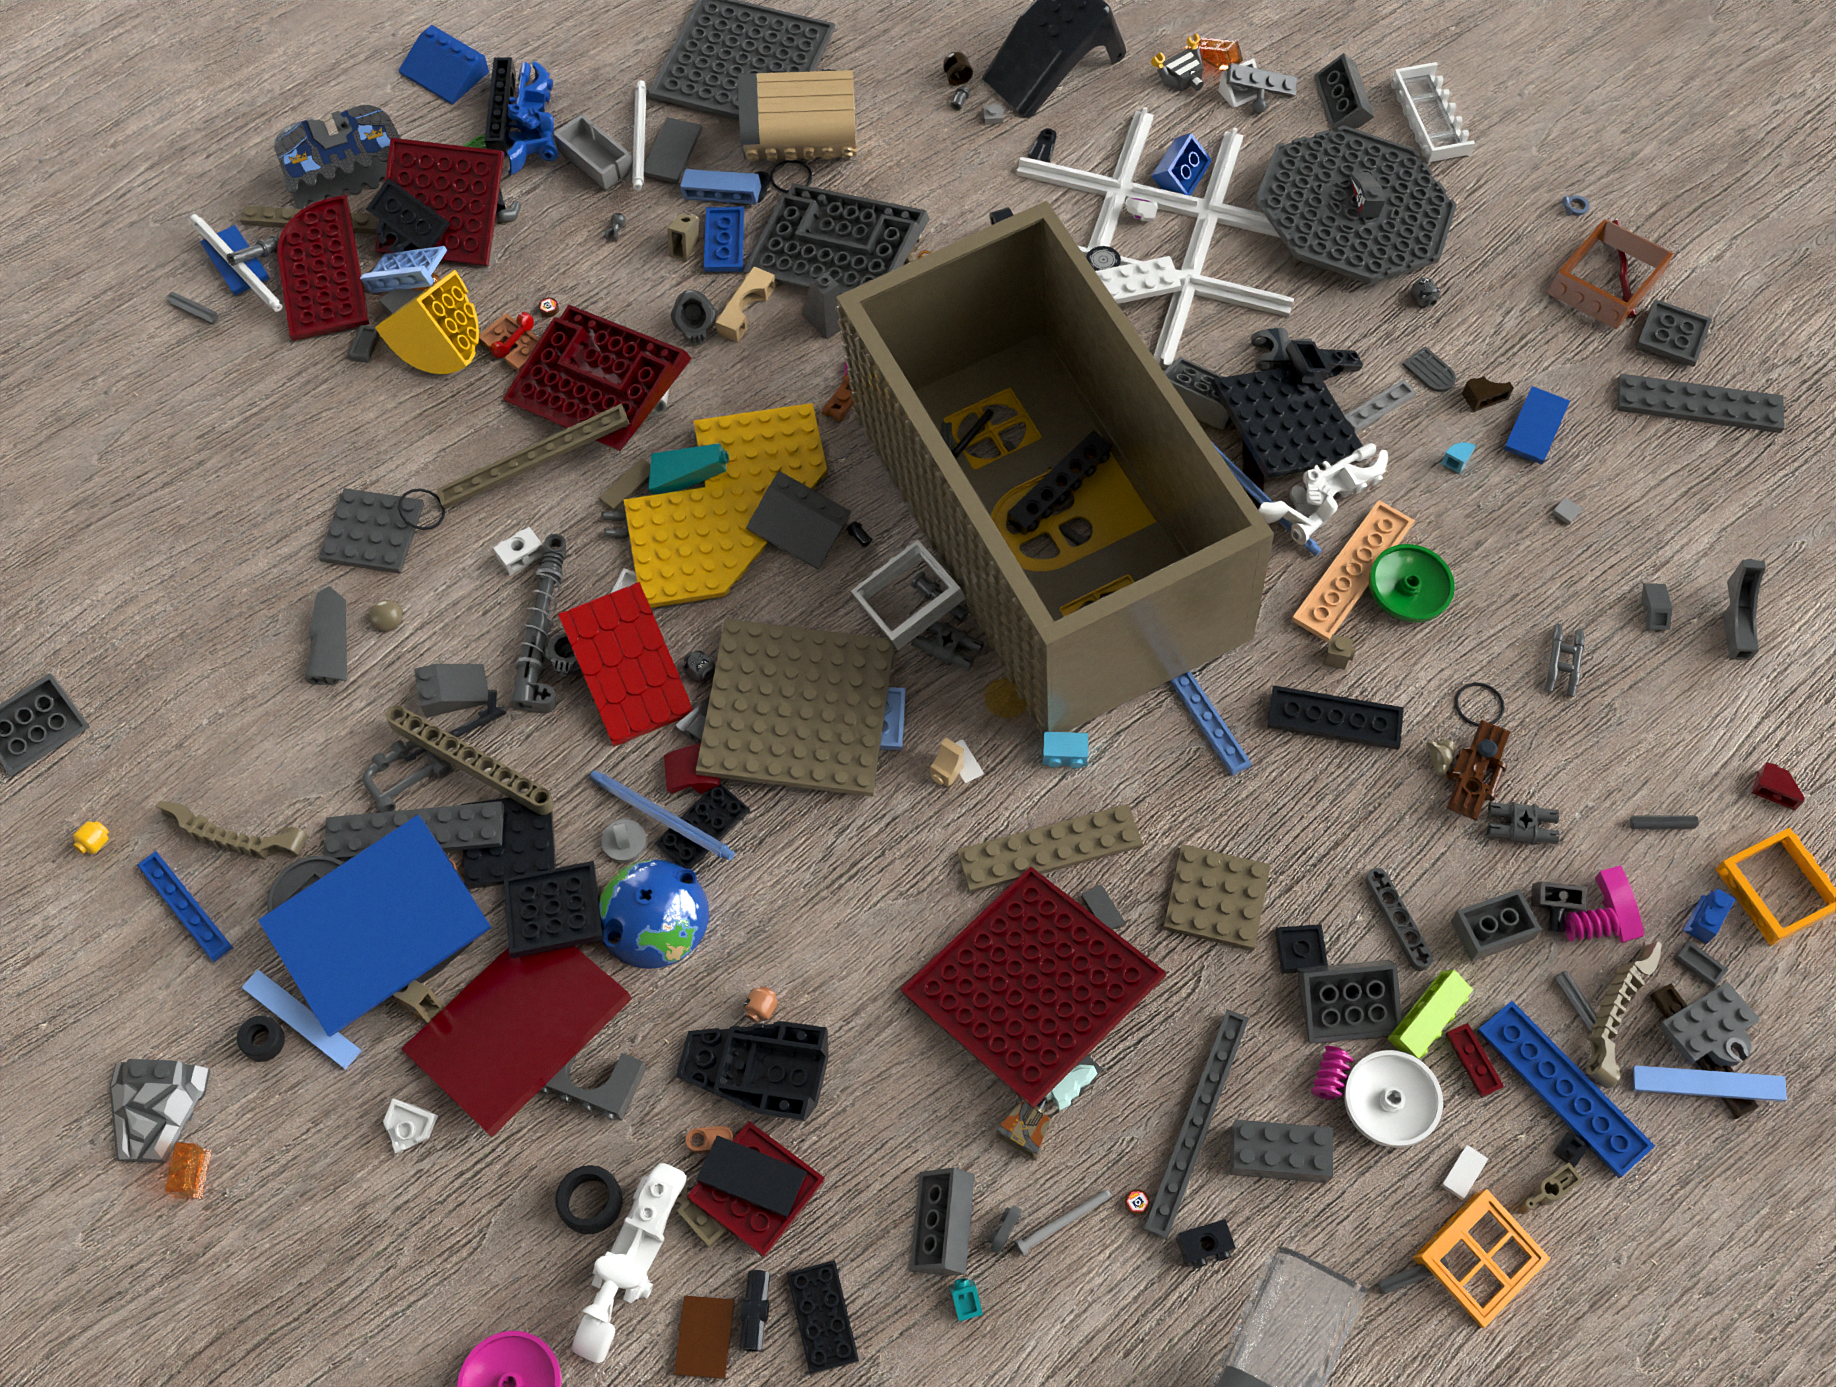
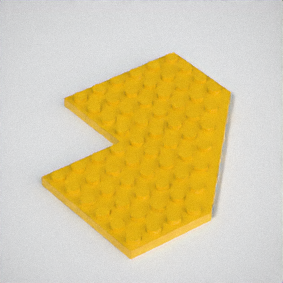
M813 403L693 420L698 446L720 443L725 451L728 452L729 462L727 463L726 472L704 480L705 487L624 499L637 582H640L651 608L726 596L732 585L743 576L751 562L757 559L768 541L748 531L746 527L778 471L812 490L815 489L818 481L825 477L827 466Z

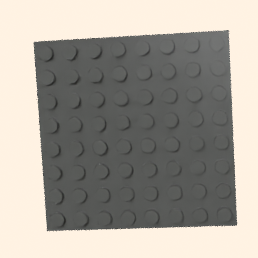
M697 0L648 92L649 98L739 120L738 74L815 71L835 31V23L740 0Z

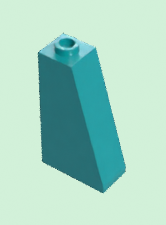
M720 443L652 453L648 489L653 495L676 492L726 472L729 454Z

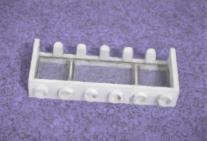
M1437 62L1395 69L1393 78H1391V87L1397 94V101L1402 105L1403 114L1407 116L1409 127L1413 130L1415 140L1419 143L1422 155L1426 158L1428 164L1433 161L1465 155L1470 157L1475 145L1474 141L1467 142L1469 131L1460 130L1462 117H1454L1455 102L1447 103L1450 92L1449 89L1441 90L1443 76L1435 77L1438 66Z

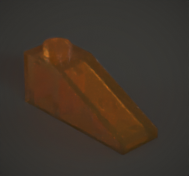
M1199 37L1200 40L1197 43V48H1200L1202 59L1214 67L1228 70L1229 64L1239 65L1243 61L1238 41ZM1188 45L1185 47L1186 49L1189 48L1190 50H1192V47H1189Z

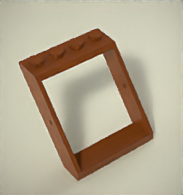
M1603 219L1557 273L1547 294L1617 329L1665 272L1675 253L1609 220ZM1598 240L1656 268L1628 302L1570 274Z

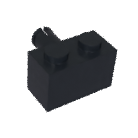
M1544 881L1532 883L1531 906L1548 908L1550 910L1548 931L1564 932V912L1586 910V886Z

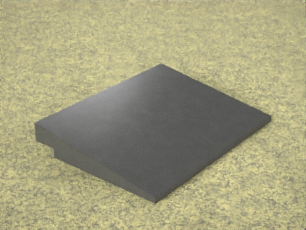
M793 183L789 192L782 194L743 272L744 274L750 273L753 267H757L774 274L775 281L808 289L811 282L828 273L839 284V292L842 294L902 267L930 219L926 210Z

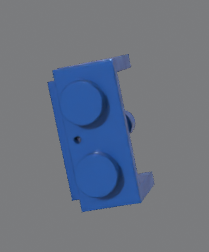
M1718 888L1715 891H1711L1708 895H1702L1683 931L1705 944L1709 943L1717 935L1735 898Z

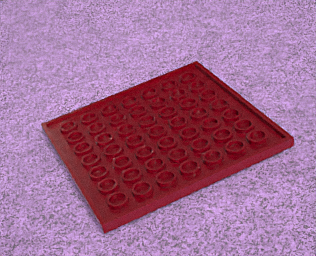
M1030 866L900 990L914 1005L1034 1109L1166 977V972Z

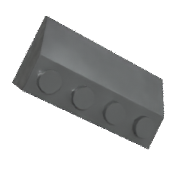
M1341 54L1314 75L1333 131L1343 125L1353 129L1360 128L1374 118L1356 62L1346 54Z
M955 1167L920 1172L910 1261L911 1272L945 1276L966 1274L975 1174Z

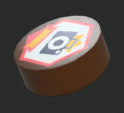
M544 298L539 302L538 307L541 315L544 317H553L558 313V302L554 298Z
M1134 1189L1127 1194L1125 1207L1130 1214L1140 1216L1146 1213L1149 1208L1150 1199L1143 1190Z

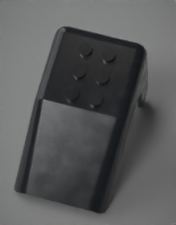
M1034 0L1016 21L982 76V79L1021 115L1025 117L1033 116L1066 75L1093 48L1105 46L1113 63H1118L1124 58L1126 47L1111 7L1104 0Z

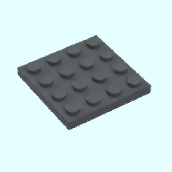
M344 488L318 557L320 561L401 574L416 528L406 524L400 517L398 503L401 496ZM405 497L401 504L402 513L409 522L417 526L424 502L421 499Z

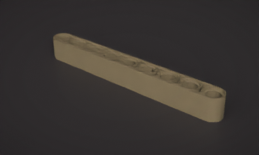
M392 706L387 710L386 718L394 732L537 814L546 815L553 810L554 803L551 794L543 786L402 706ZM468 758H473L471 761L465 762ZM487 768H492L488 772H483ZM506 778H509V779H510V780L507 781V782H503V783L501 782L503 779H506ZM522 789H528L524 793H519ZM541 799H547L544 803H538Z

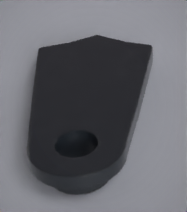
M1050 128L1042 130L1028 153V157L1034 160L1050 162L1057 138L1056 132Z

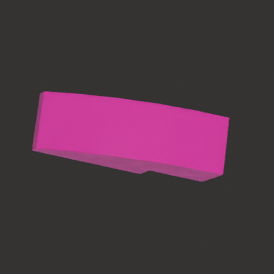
M1619 865L1600 871L1595 880L1604 896L1602 901L1604 907L1612 908L1618 917L1620 924L1618 936L1621 942L1624 943L1643 937L1644 931L1638 906L1622 866Z

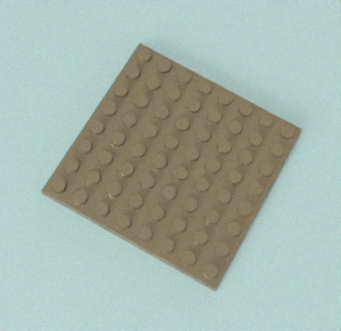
M725 619L696 775L873 797L894 644L890 639Z

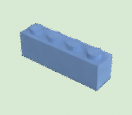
M685 169L680 186L683 197L686 200L757 204L761 190L758 174Z

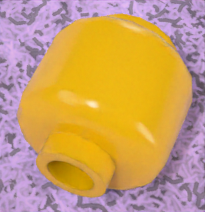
M98 821L85 822L73 834V840L75 841L73 846L81 854L86 852L96 854L108 842L109 837L107 834L109 831Z

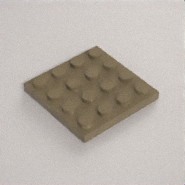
M1181 844L1163 930L1254 951L1271 864Z

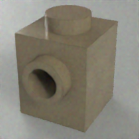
M1332 634L1327 646L1324 665L1345 670L1348 661H1353L1355 648H1352L1353 639Z

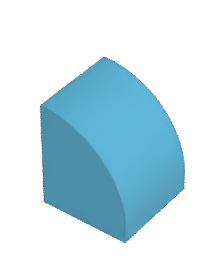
M1466 442L1452 445L1445 453L1441 464L1460 473L1471 458L1476 445Z

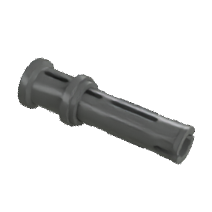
M274 235L268 240L257 241L254 246L227 254V261L229 264L231 263V266H235L256 257L265 258L270 253H277L279 237Z
M923 571L918 573L911 583L913 588L919 589L924 593V597L929 600H934L943 593L939 584L929 580ZM958 604L949 613L962 622L968 616L969 611Z

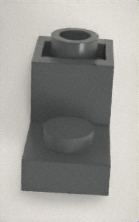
M1643 583L1641 604L1648 607L1646 628L1670 630L1672 605L1666 584Z

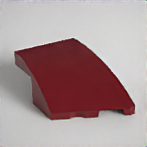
M701 743L683 747L664 755L666 789L670 794H674L689 786L701 794L719 786L721 780L719 777L696 775Z

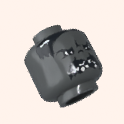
M1420 278L1412 285L1411 296L1419 307H1432L1438 302L1440 290L1432 279Z
M703 651L689 652L684 657L683 670L695 682H706L714 675L715 663Z

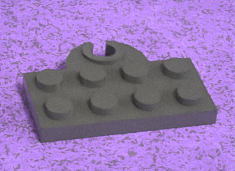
M1726 982L1664 1020L1659 1027L1690 1064L1708 1055L1714 1063L1721 1067L1724 1065L1735 1066L1750 1055L1752 1046L1745 1030L1755 1025L1761 1019L1735 989ZM1731 1047L1738 1051L1739 1056L1731 1051Z

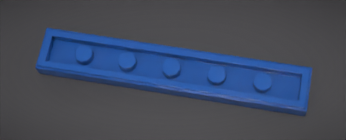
M156 851L137 864L142 873L213 962L233 948Z

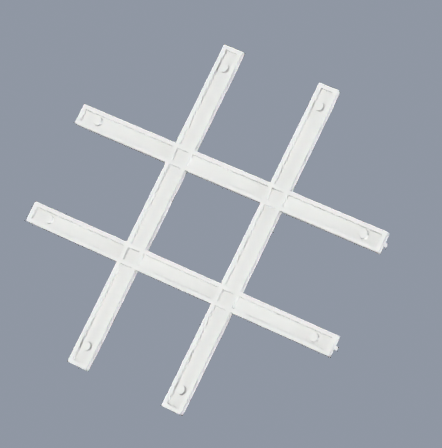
M1144 107L1142 112H1135L1113 177L1020 157L1017 176L1106 196L1088 248L1078 246L1085 257L1094 247L1110 246L1121 211L1128 197L1153 201L1157 203V209L1198 218L1182 269L1176 270L1182 285L1181 291L1174 292L1153 356L1161 368L1167 369L1173 363L1194 295L1288 318L1294 298L1200 275L1217 223L1280 237L1264 213L1223 204L1244 135L1236 134L1237 128H1234L1232 133L1225 132L1204 199L1133 183L1132 179L1154 117L1153 114H1148L1147 108ZM1120 256L1121 262L1119 266L1142 261Z

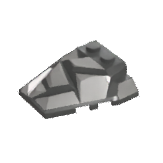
M128 1059L127 1062L115 1064L109 1088L116 1160L167 1163L182 1136L180 1133L186 1121H190L194 1115L192 1110L199 1099L202 1100L206 1093L210 1069L197 1065H186L181 1061Z

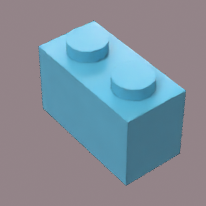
M1044 732L1043 765L1050 767L1070 766L1072 768L1087 766L1088 733Z

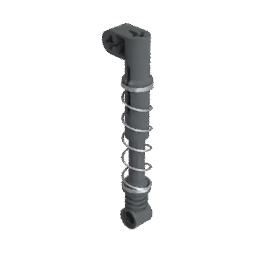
M557 533L548 535L544 541L545 549L541 566L537 569L535 575L541 581L540 589L532 591L533 595L538 596L535 608H528V611L534 613V615L529 617L528 625L524 626L526 635L524 642L520 643L523 647L521 657L516 661L517 675L510 705L518 710L549 713L556 707L554 689L549 685L539 684L537 681L544 668L542 663L546 659L544 649L550 640L548 630L553 626V619L548 613L553 612L557 607V603L552 596L560 592L561 587L559 583L563 580L561 570L566 556V542L564 537ZM558 584V591L552 594L554 585ZM552 598L554 600L555 607L551 611H549L550 602ZM534 694L537 695L536 701H533Z

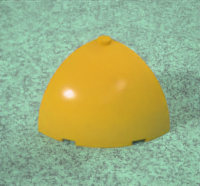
M453 270L375 327L379 335L401 359L417 369L434 374L454 373L467 367L475 356V346L479 342V325L473 303H469L466 295L468 290L456 270Z

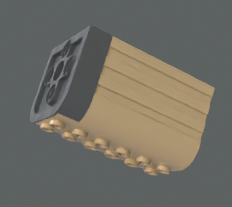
M853 70L738 74L740 140L745 160L751 162L759 161V159L776 161L778 159L796 160L797 158L812 160L818 157L832 159L834 157L852 158L857 156Z

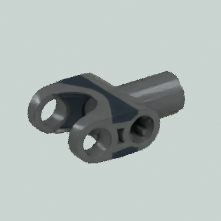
M1265 329L1257 331L1251 336L1253 346H1259V348H1265L1269 351V353L1259 356L1255 360L1257 369L1266 371L1293 366L1285 351L1287 345L1291 342L1286 329ZM1294 339V341H1312V339Z

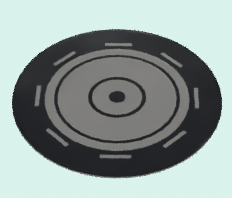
M1108 246L1094 247L1086 256V259L1095 271L1118 267L1121 262L1119 253Z

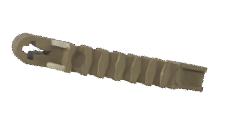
M158 802L155 806L161 809L162 815L178 820L179 827L185 831L186 835H190L196 841L199 839L207 845L210 843L217 848L223 847L230 852L234 850L242 855L246 853L251 857L259 856L264 860L268 856L279 852L298 857L308 838V834L300 829L283 827L279 835L264 836L262 841L253 835L249 839L245 834L240 833L237 836L232 831L228 830L226 833L224 829L216 828L214 824L208 822V819L200 814L195 817L185 805L173 802Z
M1659 941L1648 945L1644 943L1634 961L1622 963L1620 969L1615 971L1616 976L1614 980L1610 981L1609 984L1611 986L1605 992L1606 997L1604 1001L1600 1003L1601 1009L1599 1013H1596V1022L1591 1026L1593 1029L1592 1033L1587 1037L1590 1041L1592 1057L1586 1072L1606 1089L1613 1087L1620 1078V1065L1615 1062L1614 1048L1616 1044L1610 1040L1618 1034V1031L1613 1027L1620 1025L1622 1022L1617 1017L1626 1011V1008L1622 1005L1630 1002L1631 998L1629 996L1636 993L1638 988L1644 986L1645 982L1639 976L1642 974H1652L1656 970L1662 949V944Z

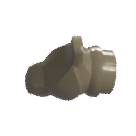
M1446 738L1440 739L1437 743L1428 740L1426 745L1430 749V758L1434 765L1435 774L1440 777H1448L1456 745L1453 741Z

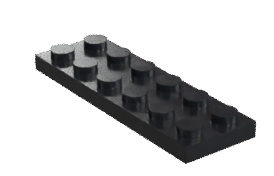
M1273 685L1267 727L1399 750L1404 707Z

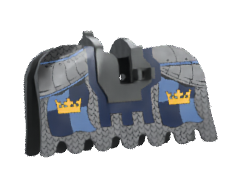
M359 105L343 112H333L331 114L338 133L331 136L325 123L321 120H313L312 117L293 123L281 130L275 139L274 148L284 174L287 190L293 194L296 209L305 208L308 202L315 203L324 200L326 196H341L345 190H349L353 195H358L362 191L361 186L363 184H367L371 189L379 187L380 179L385 178L390 139H401L387 113L381 108L372 105Z

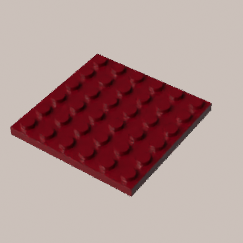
M391 138L385 181L389 178L451 223L435 246H445L447 250L441 261L489 267L504 152ZM377 235L375 251L383 254L395 253L388 248L389 245L395 243L396 237H389L388 244L383 246ZM413 244L408 250L405 251L417 250L420 248Z

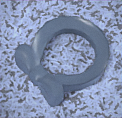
M1574 195L1569 198L1564 196L1561 201L1568 216L1571 214L1581 216L1587 213L1589 209V202L1582 196ZM1574 200L1581 201L1585 208L1582 210L1574 209L1570 206V202Z

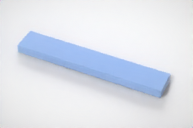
M257 970L242 986L247 993L345 1070L360 1054L361 1050L339 1032L331 1037L327 1036L311 1010L260 970Z
M1635 1065L1632 1067L1633 1091L1777 1102L1787 1101L1785 1076Z

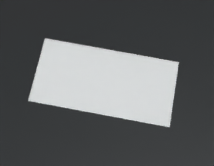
M964 740L956 742L957 745L964 748V768L959 773L963 781L967 783L983 775L984 772Z

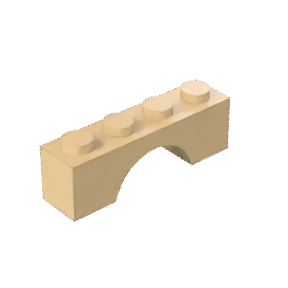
M753 267L750 273L746 274L742 285L736 288L733 298L726 303L724 311L715 320L718 335L737 343L740 341L747 330L746 316L742 313L743 309L752 302L767 301L776 287L774 274L757 267Z

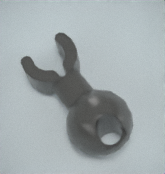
M614 213L611 216L612 226L604 234L607 240L613 233L615 242L619 240L618 229L624 226L626 221L623 214Z

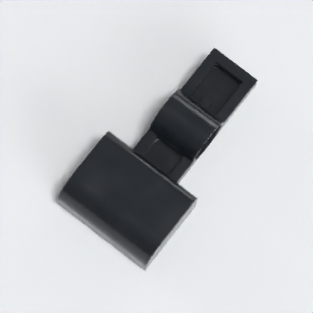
M1291 340L1285 349L1303 383L1319 384L1328 375L1334 377L1344 370L1360 371L1364 366L1355 350L1318 349L1314 341Z

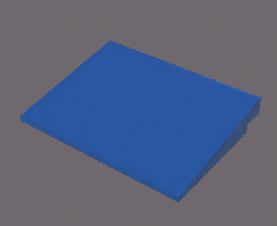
M416 815L258 920L329 1037L492 928L441 845L419 815Z

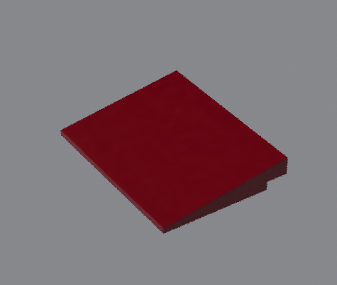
M568 304L560 319L557 317L552 319L503 397V400L565 428H570L622 404L630 424L594 440L620 452L692 358L683 349Z
M575 946L516 958L510 957L508 947L401 1049L492 1138L632 998L626 989Z

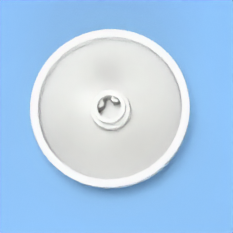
M1394 1050L1372 1053L1355 1065L1345 1084L1344 1102L1349 1118L1359 1132L1369 1140L1382 1146L1392 1148L1413 1146L1427 1138L1440 1121L1443 1111V1095L1439 1082L1433 1072L1422 1061L1410 1054Z

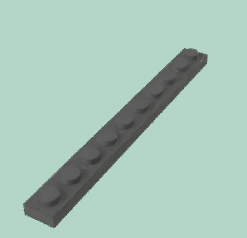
M1229 1009L1225 1012L1144 1227V1231L1165 1240L1168 1239L1249 1018Z

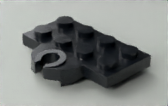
M387 178L366 208L367 211L381 220L377 226L376 234L383 246L388 244L389 237H396L395 243L389 245L388 248L393 252L408 250L413 244L420 249L435 247L451 225V223L389 178Z

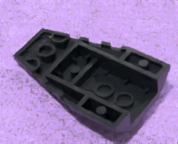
M778 1021L774 1022V1024L766 1025L759 1023L747 1027L731 1026L728 1029L712 1028L688 1031L676 1077L759 1115L805 1122L818 1104L828 1063L827 1027Z

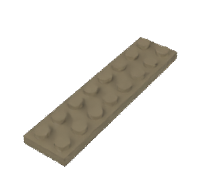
M1129 804L960 848L957 849V854L969 893L1014 882L1030 866L1040 874L1141 848L1143 843Z

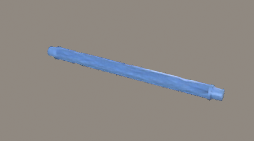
M1215 446L1236 479L1260 504L1264 502L1274 503ZM1285 518L1278 520L1291 533L1293 523ZM1310 537L1307 543L1303 545L1315 557L1322 552L1317 542H1314Z
M597 771L591 773L590 779L595 781L596 785L720 858L724 857L729 861L733 859L735 852L730 850L727 845L606 774Z

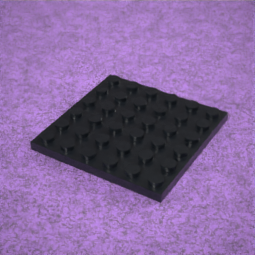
M1294 366L1215 378L1211 383L1265 478L1312 470L1316 465H1318L1319 469L1325 468L1322 464L1324 461H1327L1332 466L1352 455L1355 450L1363 447L1325 383H1303Z

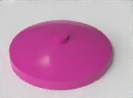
M505 1331L486 1338L470 1352L460 1370L457 1387H562V1375L554 1352L545 1342L527 1332Z

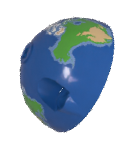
M643 860L626 866L611 878L599 898L600 918L604 940H602L603 944L614 957L634 967L645 969L661 968L680 961L697 947L707 929L709 905L695 872L691 869H684L669 861ZM685 880H692V883H691V884H687V883H683V882H684ZM615 937L621 938L620 941L615 944L610 943V941Z

